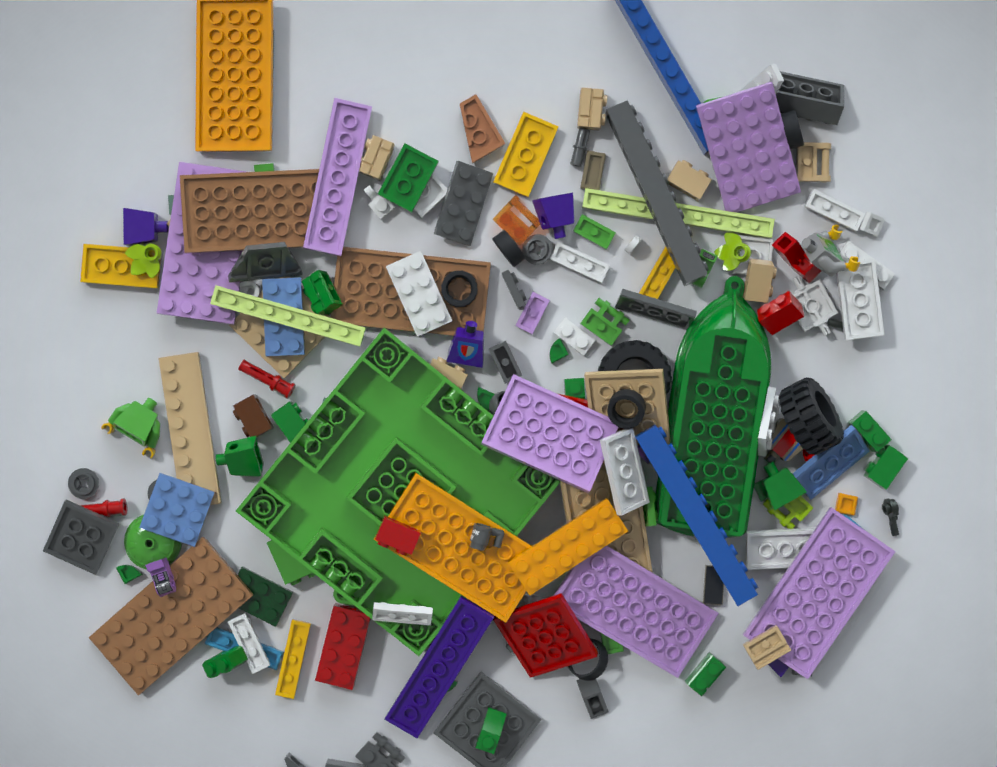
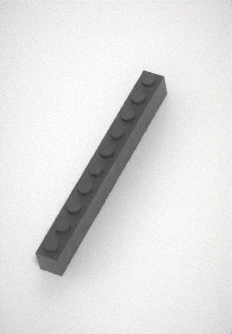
M627 100L606 109L605 114L684 287L705 278L708 274L707 271H709L708 266L699 256L701 252L698 244L692 241V231L683 221L684 214L681 208H677L675 204L676 197L674 192L668 189V179L659 169L660 162L657 156L654 157L651 152L653 148L650 140L644 137V127L635 117L637 113L634 106L630 105Z

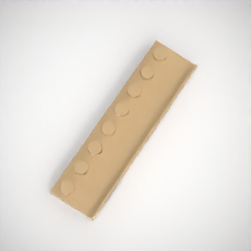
M199 352L159 358L176 477L182 481L214 491L215 493L210 505L221 504Z

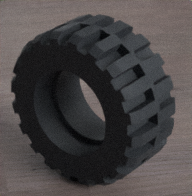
M641 340L622 342L606 353L598 367V371H618L623 362L629 359H639L644 361L650 369H663L666 395L670 391V383L672 382L671 366L661 350L651 345V343Z
M806 377L781 390L778 398L781 413L791 434L794 435L795 440L802 449H805L807 453L812 455H818L841 443L844 438V430L842 429L840 417L829 396L817 381Z

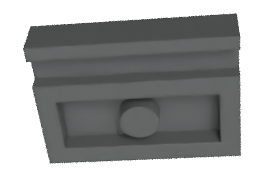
M509 270L502 272V277L517 308L525 306L524 301L527 299L523 290L519 291L516 286L518 280L515 273H510Z

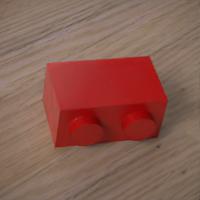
M790 291L779 295L776 299L757 309L759 322L771 335L778 333L804 317L802 304Z
M384 515L375 540L382 547L388 548L391 546L396 548V552L406 556L407 553L412 555L421 535V530Z

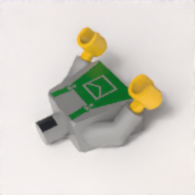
M833 225L830 232L813 233L801 243L810 262L830 277L846 269L855 272L860 265L858 257L851 256L848 263H845L831 240H838L843 231H837L839 225Z

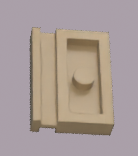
M777 625L743 644L757 670L791 651Z

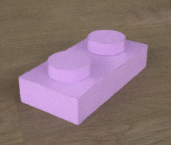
M532 292L515 326L533 334L550 300Z

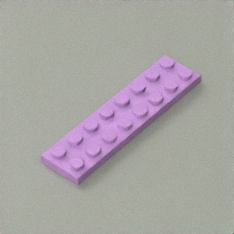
M334 98L303 245L304 249L340 257L342 255L372 106Z

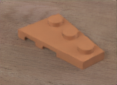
M476 94L460 103L473 164L504 146L505 142Z

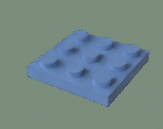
M159 473L139 528L195 547L215 492Z

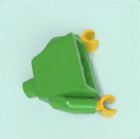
M147 398L143 405L133 401L131 404L127 403L117 407L109 417V422L104 423L101 429H105L108 425L110 430L107 434L117 430L144 447L147 444L148 447L142 451V455L144 456L146 450H149L151 452V459L155 455L154 448L160 437V422L158 421V415L153 412L157 402Z

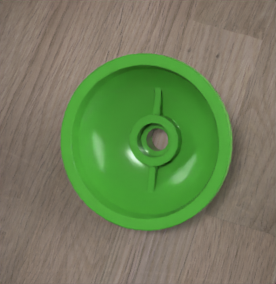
M144 515L137 517L127 528L124 538L125 550L130 560L146 570L145 565L166 557L169 565L172 564L181 551L182 542L139 528ZM147 540L152 541L153 544L151 547L147 546Z

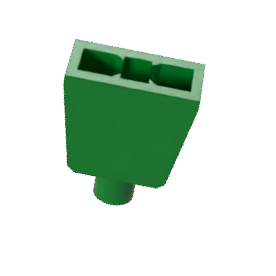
M256 436L228 442L225 453L216 454L217 466L227 465L229 473L234 476H261L264 462Z
M773 461L763 466L768 477L761 480L772 510H777L806 493L804 487L788 468L784 467L778 470Z

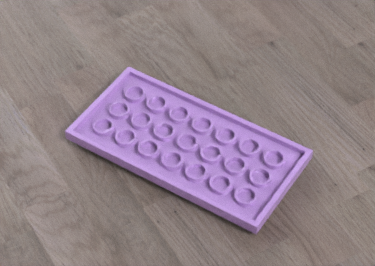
M179 162L157 314L235 324L236 311L212 305L210 302L215 285L239 292L241 281L229 283L228 274L243 251L185 254L180 175L241 173L246 171Z
M830 507L743 635L751 640L777 625L791 648L790 652L778 659L808 679L896 551Z
M608 545L570 569L554 594L562 593L577 619L677 678L719 614L714 609Z

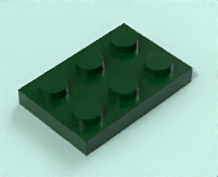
M242 566L238 576L254 595L240 606L239 609L276 627L293 591Z

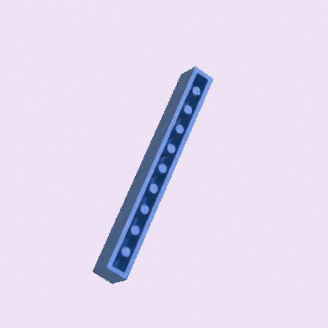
M615 0L702 153L705 155L709 151L696 105L701 104L652 17L642 0Z
M653 425L636 435L637 441L736 605L740 606L757 596L756 589L759 587L753 578L749 579L745 574L748 572V569L743 561L738 562L735 556L738 553L733 544L730 546L727 544L725 539L728 536L722 527L718 529L715 522L718 521L713 511H707L705 505L708 503L702 494L698 495L695 491V488L698 487L692 477L688 478L684 473L687 471V468L682 460L678 462L674 455L677 452L672 443L669 445L666 443L664 438L667 435L661 426L657 428L656 425Z

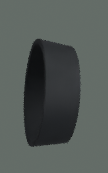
M590 638L599 651V661L592 672L581 675L575 673L572 665L567 666L579 679L585 681L594 680L601 676L607 667L608 652L605 646L596 639Z

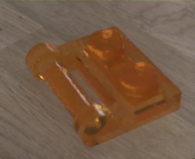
M515 195L492 220L521 246L540 226V222L519 201L520 198ZM513 206L532 223L530 227L510 210Z

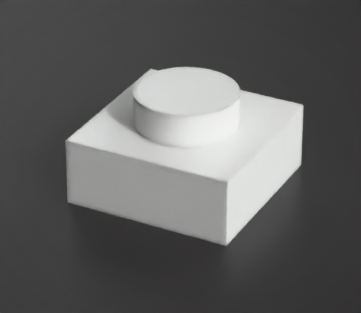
M867 211L859 229L878 237L885 218Z

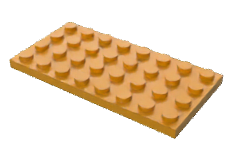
M197 0L195 151H272L273 0Z
M415 473L388 517L421 530V535L412 555L408 553L406 556L396 552V548L391 546L388 549L506 623L526 592V589L508 562L532 546L418 473ZM474 523L503 530L504 537L501 548L493 546L496 536L492 535L485 551L471 548L470 538Z

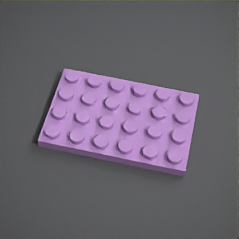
M772 82L696 105L725 211L736 213L801 192Z
M513 374L481 445L589 493L604 461L600 440L615 434L618 427L611 422L609 417Z

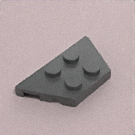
M285 242L247 245L228 274V280L230 283L298 276L303 273Z

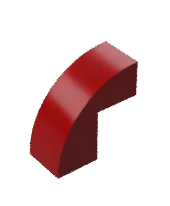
M784 232L772 244L781 258L808 283L822 271L810 262L798 240L787 232Z

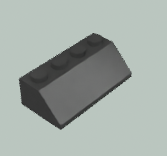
M780 71L784 79L776 93L780 113L783 114L795 110L797 117L825 124L838 125L844 109L843 84Z

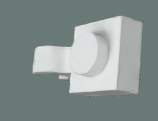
M370 185L364 189V192L372 200L368 204L380 220L395 208L389 200L378 196Z

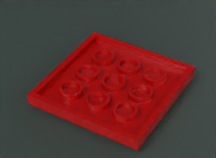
M562 593L515 608L506 623L494 616L493 621L530 678L596 658L598 655L597 649Z

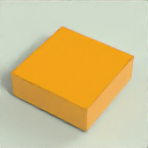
M838 493L835 510L839 513L854 516L858 497Z

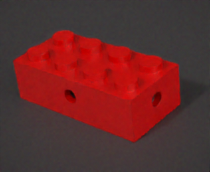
M339 603L334 604L315 681L353 690L371 618L358 608Z

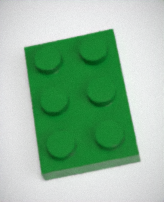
M404 143L378 195L412 213L439 161Z

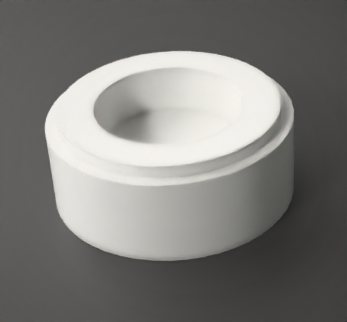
M635 235L624 250L631 254L641 242V238Z

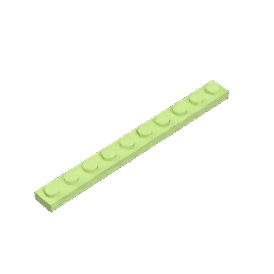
M585 188L582 208L653 220L643 197ZM675 203L677 208H681L684 214L683 221L685 225L772 238L775 219Z

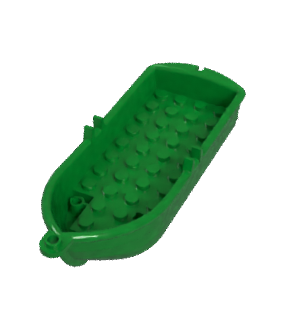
M731 276L726 280L723 295L707 305L696 316L684 334L676 356L670 400L668 402L670 443H672L677 452L674 456L678 462L682 460L687 468V471L684 473L688 478H693L698 486L695 488V491L698 495L702 494L708 503L705 505L707 511H713L718 520L715 522L718 529L722 527L728 538L740 537L746 533L748 528L759 457L758 436L771 379V352L768 338L762 324L759 322L757 314L743 298L744 282L738 276ZM732 282H736L738 284V287L736 289H733L731 287ZM658 476L655 493L656 501L654 502L655 510L658 513V521L656 523L674 532L694 537V533Z

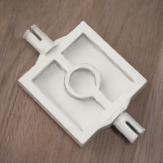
M800 276L793 278L792 280L798 288L793 295L802 304L804 317L798 320L803 332L812 327L819 326L824 336L831 333L826 322L830 317L836 315L838 311L820 279L812 284L804 285Z

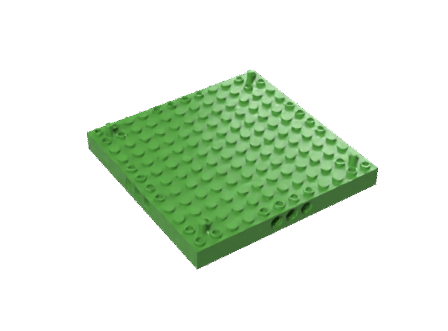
M384 327L236 509V512L371 619L373 617L374 602L433 608L431 625L375 621L407 648L420 656L436 637L456 602L463 595L388 548L378 545V542L374 540L384 515L388 517L415 473H418L516 536L559 485L560 480L481 445L494 416Z

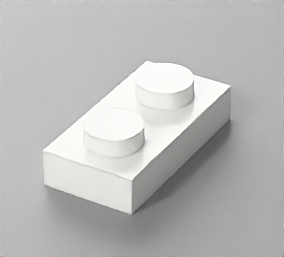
M564 318L553 332L583 356L595 342L593 338L567 318Z

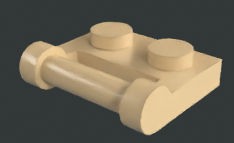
M804 142V146L797 147L796 174L798 182H831V176L829 175V150H831V143ZM817 149L822 150L821 175H817Z

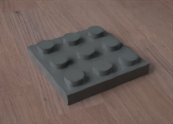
M66 499L43 552L96 575L119 523Z

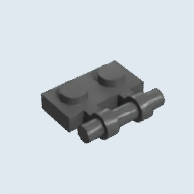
M378 732L372 737L377 743L373 745L368 741L355 755L366 767H397L392 761L396 759L401 763L405 759L400 753L401 750L397 747L394 748L388 742V739L385 736L382 737ZM381 747L390 753L387 757L379 751Z

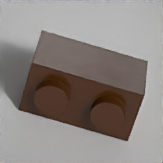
M256 394L233 405L235 409L233 414L238 421L241 420L244 427H242V430L247 438L249 436L258 437L274 428Z

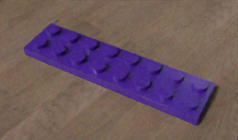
M460 596L384 720L418 738L492 622L494 615L465 597Z

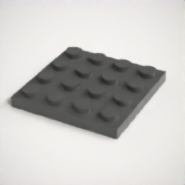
M480 672L436 728L434 734L476 767H505L540 723L541 718ZM488 707L507 713L494 754L476 748V741Z

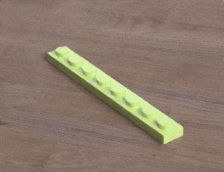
M215 285L210 302L212 305L360 347L366 329Z

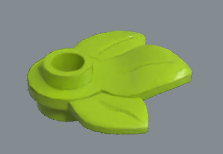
M728 232L724 234L726 244L718 247L714 253L719 259L724 261L723 270L732 271L740 263L746 262L750 258L751 249L742 242L739 235ZM741 250L745 251L743 256H740Z
M135 244L126 250L125 254L129 258L134 259L131 265L132 275H141L146 272L150 278H153L159 273V260L162 255L159 246L155 244H148L146 246ZM151 250L155 251L154 257L149 256Z

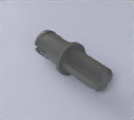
M579 128L576 143L573 145L574 151L570 165L582 167L584 153L588 149L586 145L590 130Z

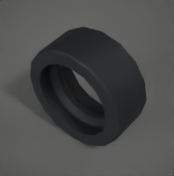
M795 110L781 114L789 148L793 149L804 146Z
M505 230L492 238L498 249L513 267L526 258Z
M463 270L453 271L444 278L441 285V293L450 305L465 307L475 300L478 293V285L470 273ZM455 278H464L470 283V295L464 300L453 299L448 292V286Z
M619 390L614 393L609 401L607 408L608 417L617 427L624 429L633 428L643 420L646 410L645 400L634 390ZM624 399L632 401L638 407L637 415L633 418L620 416L615 410L616 403Z

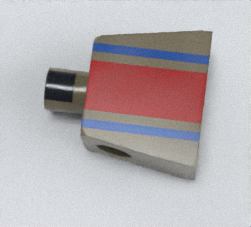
M779 418L776 422L775 432L772 433L771 450L764 457V460L768 463L773 461L775 464L779 458L784 462H788L802 450L794 435L791 434L785 420Z

